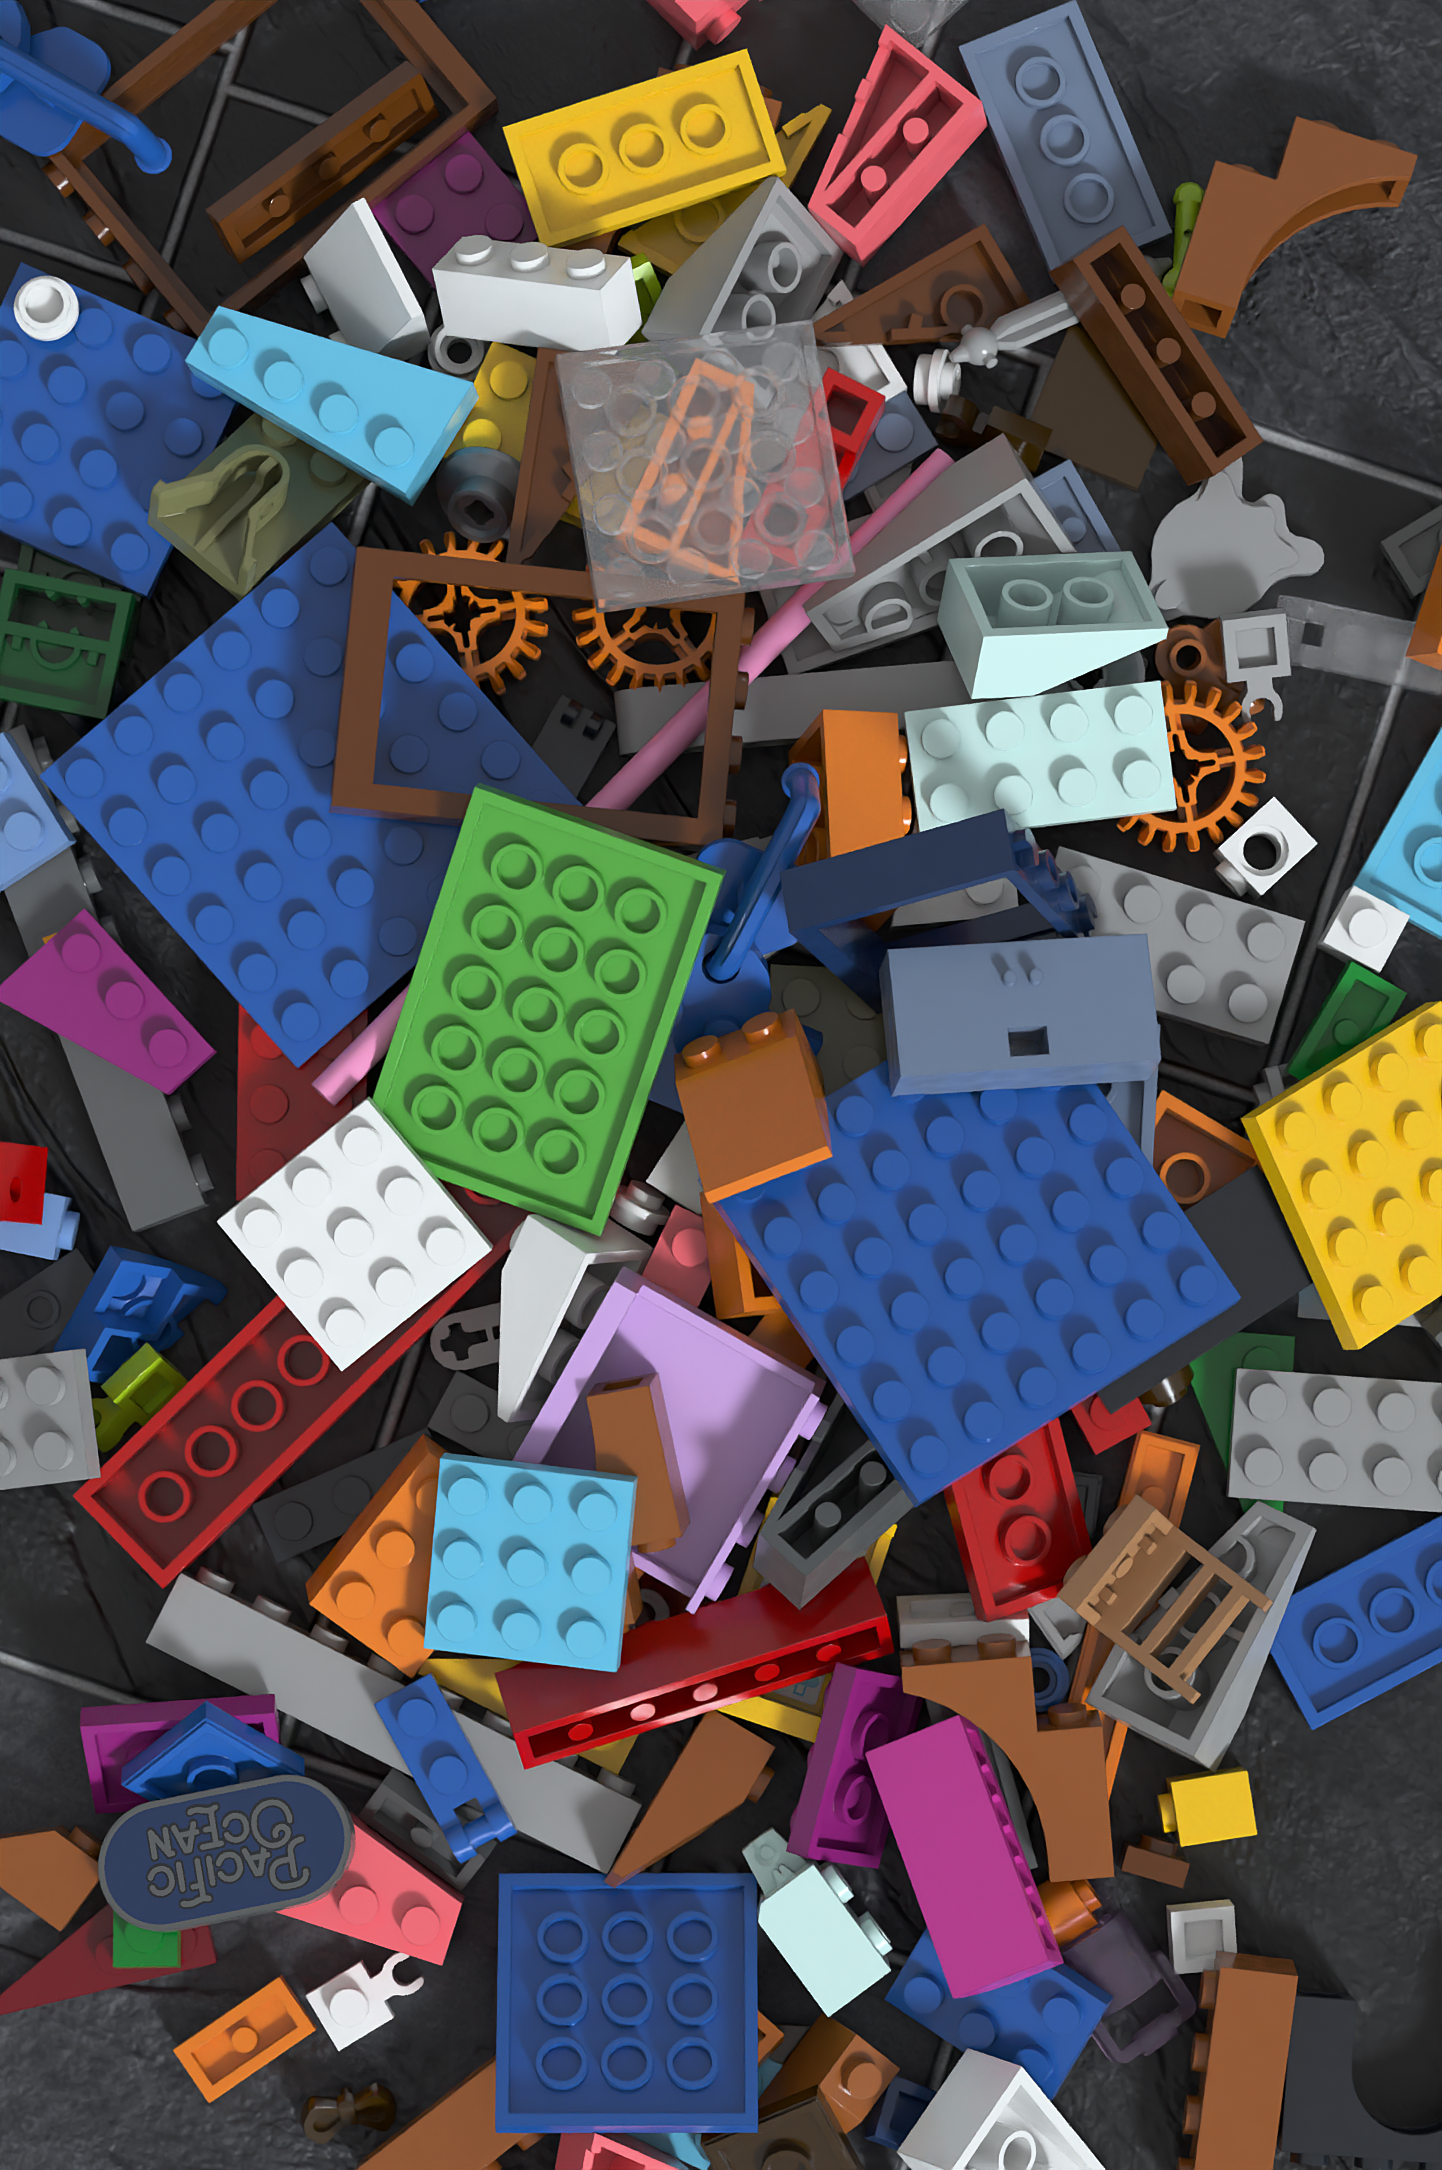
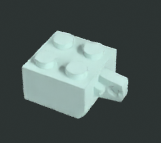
M771 1827L742 1849V1853L762 1889L759 1892L757 1905L758 1923L827 2017H829L891 1971L888 1958L885 1955L893 1949L890 1945L891 1941L869 1911L859 1918L847 1903L848 1900L854 1897L851 1892L852 1888L833 1862L826 1861L819 1865L815 1859L803 1858L786 1852L788 1842Z

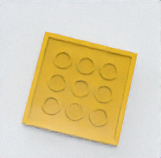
M1442 1001L1426 1002L1240 1118L1343 1350L1361 1349L1442 1295Z

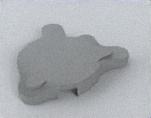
M1242 457L1215 476L1203 480L1200 488L1194 495L1177 504L1161 521L1152 539L1150 583L1148 587L1166 623L1179 618L1195 619L1198 617L1211 620L1219 618V615L1245 612L1259 602L1268 588L1276 582L1288 577L1311 576L1317 573L1324 564L1323 549L1318 543L1307 538L1295 536L1289 532L1286 525L1284 504L1279 496L1267 494L1255 502H1249L1243 498Z

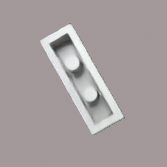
M472 235L462 237L432 268L444 328L448 336L614 357L643 324L630 257L603 254L597 249L576 251L547 247L540 242L520 244L491 240L484 235Z

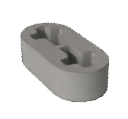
M501 1302L453 1313L442 1318L434 1326L430 1337L431 1350L435 1359L444 1367L452 1370H467L499 1362L500 1339H495L493 1327L500 1326ZM461 1323L464 1332L469 1333L485 1329L488 1341L470 1346L468 1348V1359L458 1361L454 1351L444 1352L441 1340L451 1336V1325Z

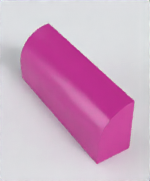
M957 1715L866 1752L865 1755L952 1997L963 1998L987 1992L1063 1964L1064 1961L978 1727L967 1718Z

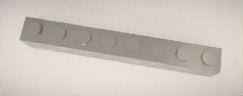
M200 1566L196 1575L188 1571L180 1573L146 1643L249 1695L275 1694L277 1709L412 1776L374 1706L379 1700L410 1684L402 1679L405 1673L377 1653L372 1652L368 1662L345 1650L349 1640L324 1626L315 1623L310 1633L288 1622L292 1611L264 1596L257 1595L252 1604L230 1593L235 1582L213 1570ZM439 1685L517 1830L608 1874L642 1806V1799L632 1795L636 1784L605 1768H602L598 1777L574 1766L579 1757L577 1754L524 1770L509 1720L490 1710H487L483 1719L460 1708L464 1700L462 1696ZM476 1797L465 1802L483 1812Z

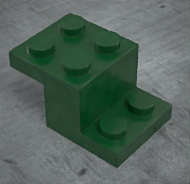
M22 544L17 570L5 568L0 592V700L103 721L110 715L120 667H130L144 598Z

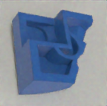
M110 1245L53 1350L61 1352L85 1349L89 1381L105 1383L126 1360L131 1358L147 1342L158 1352L170 1348L185 1334L177 1324L206 1298L217 1306L224 1299L228 1290L221 1281L189 1267L150 1254Z

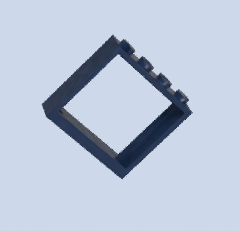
M1004 808L780 872L789 933L877 1014L883 1013L879 969L888 949L1092 937L1091 930L1095 929L1094 919L1098 918L1097 910L1090 894H1083L1076 887L1069 871L1062 872L1056 865L1050 850H1042L1036 844L1031 830L1028 827L1022 828ZM1005 877L1030 902L885 943L860 919Z

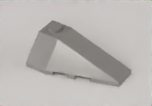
M1002 433L942 472L802 606L807 616L834 652H838L907 630L913 619L939 611L949 559L1078 553L1032 474L1004 433Z
M1257 1501L1208 1550L1209 1553L1268 1597L1273 1604L1266 1613L1251 1601L1246 1604L1187 1679L1186 1683L1201 1694L1194 1704L1172 1689L1117 1644L1112 1648L1085 1703L1158 1745L1215 1773L1245 1716L1316 1529ZM1203 1564L1177 1589L1172 1587L1158 1601L1160 1606L1134 1632L1132 1631L1129 1635L1130 1639L1139 1646L1144 1642L1203 1567ZM1220 1578L1157 1660L1169 1669L1233 1587Z

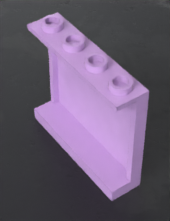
M623 1266L512 1461L596 1471L595 1444L586 1396L597 1383L658 1372L690 1524L682 1537L675 1538L676 1545L671 1548L652 1553H639L637 1545L631 1546L635 1567L690 1597L685 1610L694 1614L704 1596L716 1601L734 1570V1567L725 1563V1560L735 1543L747 1548L765 1517V1514L757 1510L756 1507L766 1490L769 1489L778 1494L788 1479L797 1460L787 1454L796 1438L800 1435L810 1440L824 1417L828 1406L818 1400L821 1397L826 1381Z

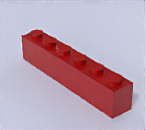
M862 1556L856 1558L800 1610L771 1583H768L755 1591L723 1601L705 1603L694 1614L688 1611L663 1620L645 1622L623 1634L621 1661L617 1672L522 1661L512 1668L494 1674L524 1770L834 1672L836 1662L856 1665L894 1653L895 1651L887 1614L866 1558Z

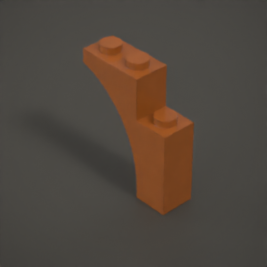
M1296 116L1285 144L1275 179L1263 176L1254 168L1246 165H1229L1215 161L1171 296L1172 301L1189 327L1225 339L1237 310L1241 294L1249 279L1261 263L1278 246L1304 228L1333 215L1374 207H1399L1411 179L1418 155L1403 151L1397 145L1386 140H1369L1341 131L1337 126L1327 121H1310Z
M659 1373L597 1383L586 1396L595 1444L596 1471L638 1476L631 1546L637 1545L639 1553H652L671 1548L676 1545L675 1538L683 1536L690 1524V1517ZM632 1550L630 1554L623 1634L630 1630L629 1624L636 1622L644 1608Z
M988 1634L977 1638V1645L951 1647L949 1640L928 1639L913 1643L912 1650L899 1651L903 1693L929 1699L950 1708L970 1720L1005 1752L1019 1771L1029 1788L1042 1823L1046 1866L1050 1882L1114 1877L1103 1728L1099 1711H1087L1086 1705L1080 1703H1063L1049 1707L1048 1714L1036 1715L1032 1659L1028 1640L1016 1641L1015 1635Z

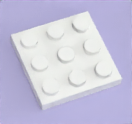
M369 1096L217 1221L341 1371L493 1248L492 1243Z

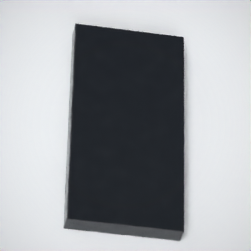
M1257 1164L1184 1211L1188 1220L1240 1294L1241 1299L1229 1309L1096 1392L1110 1415L1314 1283L1273 1190Z

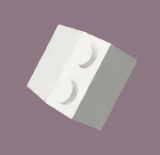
M362 198L352 203L304 256L310 275L300 279L317 314L329 309L339 331L329 335L330 340L405 361L428 349V344L431 343L424 314L365 198Z
M539 1214L527 1216L526 1220L517 1227L511 1237V1252L502 1269L498 1417L507 1423L537 1418L622 1267L625 1266L641 1276L652 1254L653 1247L609 1218L601 1236Z
M967 2048L897 2151L911 2170H1106L1022 2066Z

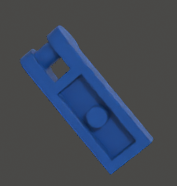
M432 1672L374 1704L460 1864L478 1855L476 1848L496 1837L502 1842L518 1833L509 1812ZM476 1797L484 1814L463 1825L455 1808Z

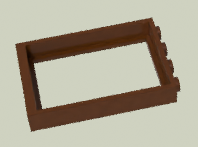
M278 0L214 1L105 90L101 96L138 116ZM358 0V2L408 62L421 72L424 81L452 115L219 306L248 315L253 314L307 269L304 256L352 203L365 198L370 210H372L469 131L472 134L499 112L496 96L416 0ZM83 121L64 149L56 154L45 156L49 162L41 168L42 172L64 198H67L73 192L77 194L89 209L81 217L104 247L115 240L130 258L121 267L140 291L146 296L155 289L169 305L170 308L162 314L169 326L175 331L191 338L195 337L198 340L217 307L210 313L205 310L84 164L83 160L111 137Z
M357 546L353 562L329 813L462 827L472 794L373 784L394 578L716 614L697 818L540 801L533 802L662 848L700 852L705 845L714 840L722 838L732 839L736 821V800L726 799L728 774L738 775L743 744L742 736L732 735L734 710L744 711L749 682L748 672L738 671L740 646H751L755 619V609L744 607L746 589Z

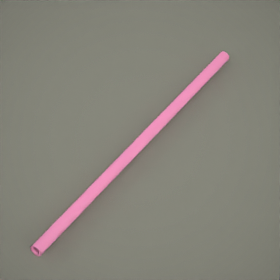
M937 448L753 635L751 646H742L740 648L738 671L748 672V686L812 622L802 605L942 472L955 463L948 454ZM710 679L585 806L625 811L705 730ZM410 984L312 1082V1087L333 1107L388 1053Z

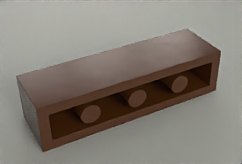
M1123 225L1097 238L1048 272L1188 486L1215 476L1263 442L1262 437Z

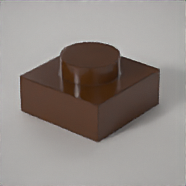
M1141 1834L1139 1844L1123 1840L1116 1865L1121 1871L1183 1888L1190 1863L1186 1858L1176 1855L1179 1844L1155 1836Z

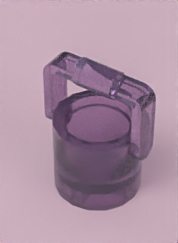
M1117 1909L1098 1919L1099 1924L1059 1949L1064 1961L1063 1964L1114 1997L1101 2019L1127 2006L1161 1979L1164 1980L1180 2004L1168 2015L1161 2014L1132 2036L1133 2040L1121 2049L1118 2048L1101 2021L1098 2023L1092 2033L1093 2038L1110 2062L1121 2064L1132 2061L1141 2053L1148 2057L1178 2035L1177 2027L1195 2013L1196 2002L1164 1953L1159 1949L1150 1953L1122 1910Z

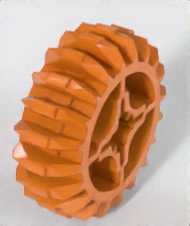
M451 531L444 534L447 552L439 555L500 562L506 545L503 540L498 539L491 544L488 553L484 554L480 553L481 542L468 539L467 550H458L456 536ZM429 539L420 542L422 554L436 555L433 544ZM393 578L392 590L400 594L399 598L412 611L417 595L428 582L405 581ZM447 584V594L444 601L437 607L423 610V614L415 616L432 636H445L453 640L458 648L462 670L479 689V683L490 680L493 691L497 696L505 694L506 688L499 674L507 669L513 678L523 681L527 674L523 666L516 661V658L521 654L529 660L538 661L541 656V650L534 644L527 642L526 639L527 636L545 637L548 635L549 629L547 624L541 621L530 620V615L540 614L548 610L547 599L542 597L527 599L526 594L528 593L509 591L513 599L498 602L497 598L481 599L474 596L467 586ZM458 587L461 588L464 603H469L470 612L476 608L481 612L480 617L474 618L470 622L471 630L468 631L470 646L468 648H465L464 638L461 632H457L456 624L454 623L450 627L445 624L446 618H450L456 613L455 605L458 604L456 589ZM516 619L513 633L506 646L495 657L480 664L478 649L482 634L489 628L502 625V621Z
M609 543L603 547V553L612 566L606 570L598 563L592 561L586 566V572L645 578L638 573L637 569L648 565L628 556L622 557L619 552L611 549L612 544ZM737 582L736 588L740 589V585ZM581 599L592 603V608H579L572 611L574 623L593 625V629L582 632L576 637L578 647L588 648L598 644L601 648L588 659V666L591 670L600 669L609 661L614 665L606 678V684L612 688L621 682L625 673L633 677L629 689L633 688V691H635L636 688L643 687L644 681L654 682V686H657L659 693L666 681L676 680V684H681L685 688V684L689 683L686 676L693 672L700 682H707L710 679L711 671L704 663L708 659L712 660L716 614H712L709 631L703 642L696 649L680 622L685 612L684 610L671 609L669 612L672 632L678 639L674 638L667 627L657 629V622L653 629L646 625L642 626V623L647 618L646 606L635 605L634 615L623 625V629L612 638L605 625L607 602ZM656 640L664 643L672 653H676L680 660L663 665L646 664L629 657L625 652L632 646L636 648L646 641Z
M1164 680L1160 682L1169 752L1175 751L1172 739L1173 734H1175L1177 745L1187 759H1197L1199 762H1206L1196 763L1195 771H1188L1191 777L1184 781L1186 792L1184 798L1181 786L1173 776L1178 818L1151 813L1119 817L1116 825L1122 832H1125L1137 820L1143 822L1137 840L1144 846L1151 842L1156 829L1163 831L1161 843L1162 849L1165 852H1173L1176 845V833H1185L1187 847L1189 851L1194 852L1200 849L1197 831L1206 828L1210 838L1214 843L1218 844L1224 840V836L1216 825L1217 821L1225 816L1230 824L1236 828H1240L1244 824L1243 818L1232 809L1237 800L1248 807L1254 808L1257 806L1259 799L1251 792L1243 790L1245 781L1263 783L1266 774L1259 769L1247 768L1246 760L1259 759L1265 756V749L1262 745L1256 744L1243 746L1242 740L1252 736L1257 731V726L1253 721H1248L1235 728L1233 727L1231 722L1242 710V706L1234 700L1227 704L1221 712L1215 710L1221 697L1220 689L1214 686L1210 687L1201 703L1195 701L1197 693L1196 682L1194 680H1186L1182 689V699H1173L1171 684L1169 681ZM1180 714L1195 715L1213 723L1222 732L1229 747L1197 749L1187 743L1184 729L1182 728ZM1231 766L1230 777L1221 796L1210 807L1197 813L1196 787L1199 781L1207 774L1219 771L1220 768Z

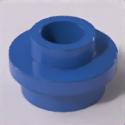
M1032 1647L1030 1648L1032 1668L1041 1667L1047 1671L1049 1676L1047 1686L1041 1691H1034L1036 1712H1043L1063 1700L1069 1687V1673L1065 1663L1056 1653L1046 1648Z

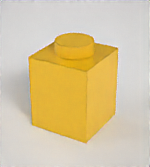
M1242 1766L1218 1769L1215 1773L1205 1771L1167 1777L1168 1793L1157 1795L1163 1833L1174 1832L1175 1840L1181 1847L1257 1835L1248 1772Z

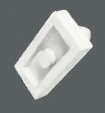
M970 1593L896 1596L900 1646L904 1648V1651L912 1650L913 1643L928 1639L949 1640L951 1647L977 1645V1638L996 1633L1015 1635L1016 1641L1028 1640L1029 1642V1616L1027 1609L986 1623L976 1618Z

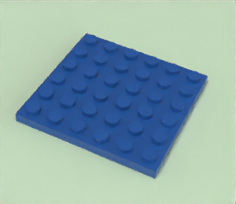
M333 522L321 530L39 775V778L297 1069L416 966L461 830L460 826L329 813L353 562L356 548ZM392 590L373 784L472 794L474 787L480 782L531 801L583 806Z
M1039 1039L1009 1041L1010 1056L1041 1055ZM887 1059L825 1097L833 1157L713 1203L915 1508L1229 1309L1241 1299L1236 1288L1096 1084L995 1089L927 1095L910 1094L891 1097V1082ZM699 1176L698 1182H699V1184H700L701 1187H702L701 1179H700V1176Z

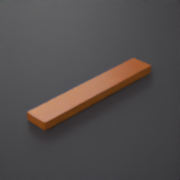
M1145 1430L1137 1432L1116 1509L1124 1504L1128 1505L1137 1494L1179 1529L1200 1445ZM1161 1596L1133 1632L1159 1607L1158 1601L1161 1599ZM1087 1622L1066 1701V1703L1084 1704L1087 1711L1097 1710L1085 1703V1700L1115 1645L1112 1640L1089 1622ZM1099 1711L1103 1728L1109 1802L1128 1727Z

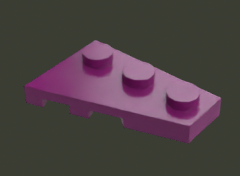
M85 908L0 985V1002L168 1095L174 1092L217 1052Z

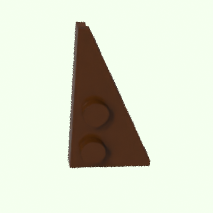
M985 223L802 329L795 336L803 349L960 342L963 337L961 329L965 325L970 324L973 328L984 327L990 329L999 317L1031 304Z
M538 347L506 563L528 565L660 380V365Z

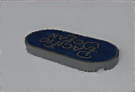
M298 1775L274 1776L151 1801L129 1810L110 1828L99 1854L98 1875L100 1886L107 1902L121 1918L136 1927L154 1932H176L305 1906L326 1897L338 1885L336 1883L342 1878L345 1870H348L355 1852V1828L346 1805L334 1793L317 1781Z

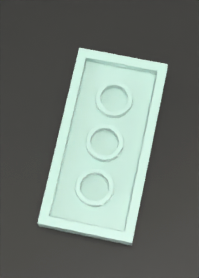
M1160 681L903 713L918 832L1003 808L1022 828H1038L1167 812L1177 809Z

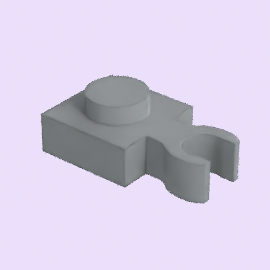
M1283 608L1219 615L1224 677L1227 683L1244 681V688L1238 699V703L1242 706L1240 715L1243 721H1251L1250 706L1252 702L1259 698H1267L1271 701L1272 717L1275 721H1279L1283 714V705L1278 693L1273 688L1272 678L1291 675L1285 611Z

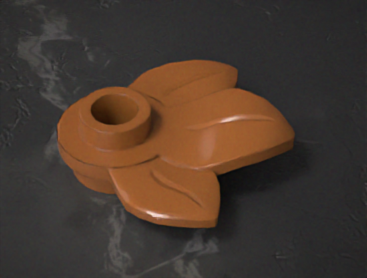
M1219 618L1203 628L1187 623L1174 625L1168 629L1166 639L1155 643L1153 650L1154 666L1160 677L1170 682L1173 689V699H1182V689L1185 681L1194 680L1197 684L1195 701L1202 703L1206 692L1210 687L1214 686L1221 690V697L1215 710L1221 712L1230 702L1234 700L1238 702L1240 693L1244 688V681L1227 683L1224 677ZM1186 645L1194 646L1197 653L1195 662L1186 668L1179 667L1176 661L1177 652ZM1259 698L1252 702L1249 711L1250 715L1261 712L1264 709L1265 698ZM1180 714L1182 728L1197 736L1204 731L1209 723L1208 720L1195 715Z

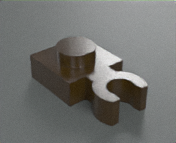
M950 394L934 437L948 445H967L977 450L1004 433L1034 477L1053 430L995 405L990 415L985 414L970 400L962 396Z

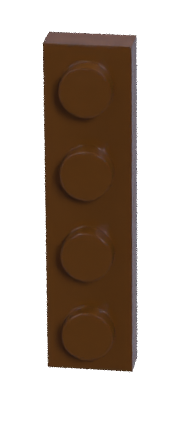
M407 60L208 207L205 211L226 252L238 264H242L437 118L439 112L421 72Z

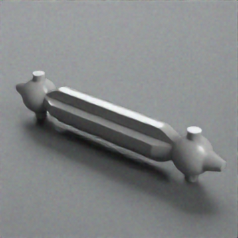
M1143 255L1159 281H1161L1162 275L1173 266L1172 260L1169 257L1154 258L1149 255ZM1058 291L999 317L990 329L984 327L973 328L970 324L965 325L961 329L963 337L960 345L949 354L952 363L969 362L973 365H986L987 368H992L998 362L995 357L998 350H1017L1080 322L1062 292Z

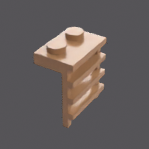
M1136 1494L1128 1505L1124 1504L1118 1507L1110 1515L1103 1528L1104 1536L1090 1554L1081 1556L1070 1566L1063 1579L1064 1587L1057 1594V1597L1172 1689L1194 1704L1201 1694L1186 1683L1187 1679L1249 1601L1265 1613L1273 1602L1179 1530L1156 1508ZM1191 1556H1193L1203 1564V1567L1139 1646L1129 1638V1635ZM1221 1578L1233 1588L1168 1669L1157 1658Z

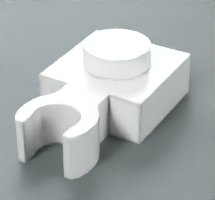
M398 1951L387 1959L383 1969L373 1976L363 1960L306 1994V1998L338 2051L394 2018L395 2014L386 1999L393 1995L404 1996L412 1994L423 1985L425 1980L423 1974L410 1983H402L394 1976V1966L398 1962L410 1957V1955Z

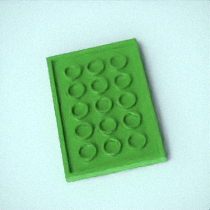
M480 782L474 787L372 1099L437 1178L601 1236L605 1229L727 870Z

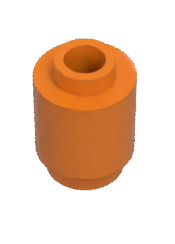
M1047 1879L1036 1887L1059 1949L1099 1924L1094 1911L1103 1906L1087 1879L1050 1882Z

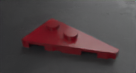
M108 1903L0 1995V2015L217 1963L219 1959L211 1925L181 1930V1968H114L113 1909Z

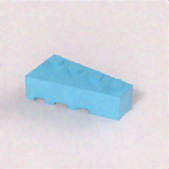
M221 306L217 307L185 359L186 364L197 378L411 506L414 505L479 399L473 382Z

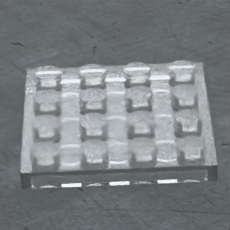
M812 320L556 354L554 363L596 613L853 577L856 570Z

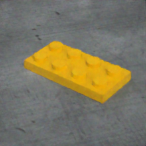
M747 48L503 127V133L540 243L552 248H561L762 183L768 177L784 176L787 172Z

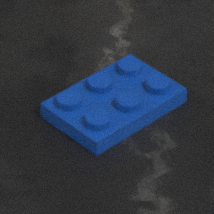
M926 1927L885 2000L964 2053L969 2048L1022 2066L1051 2102L1114 1997L1065 1964H1060L1000 1988L968 1997L953 1998L929 1930Z

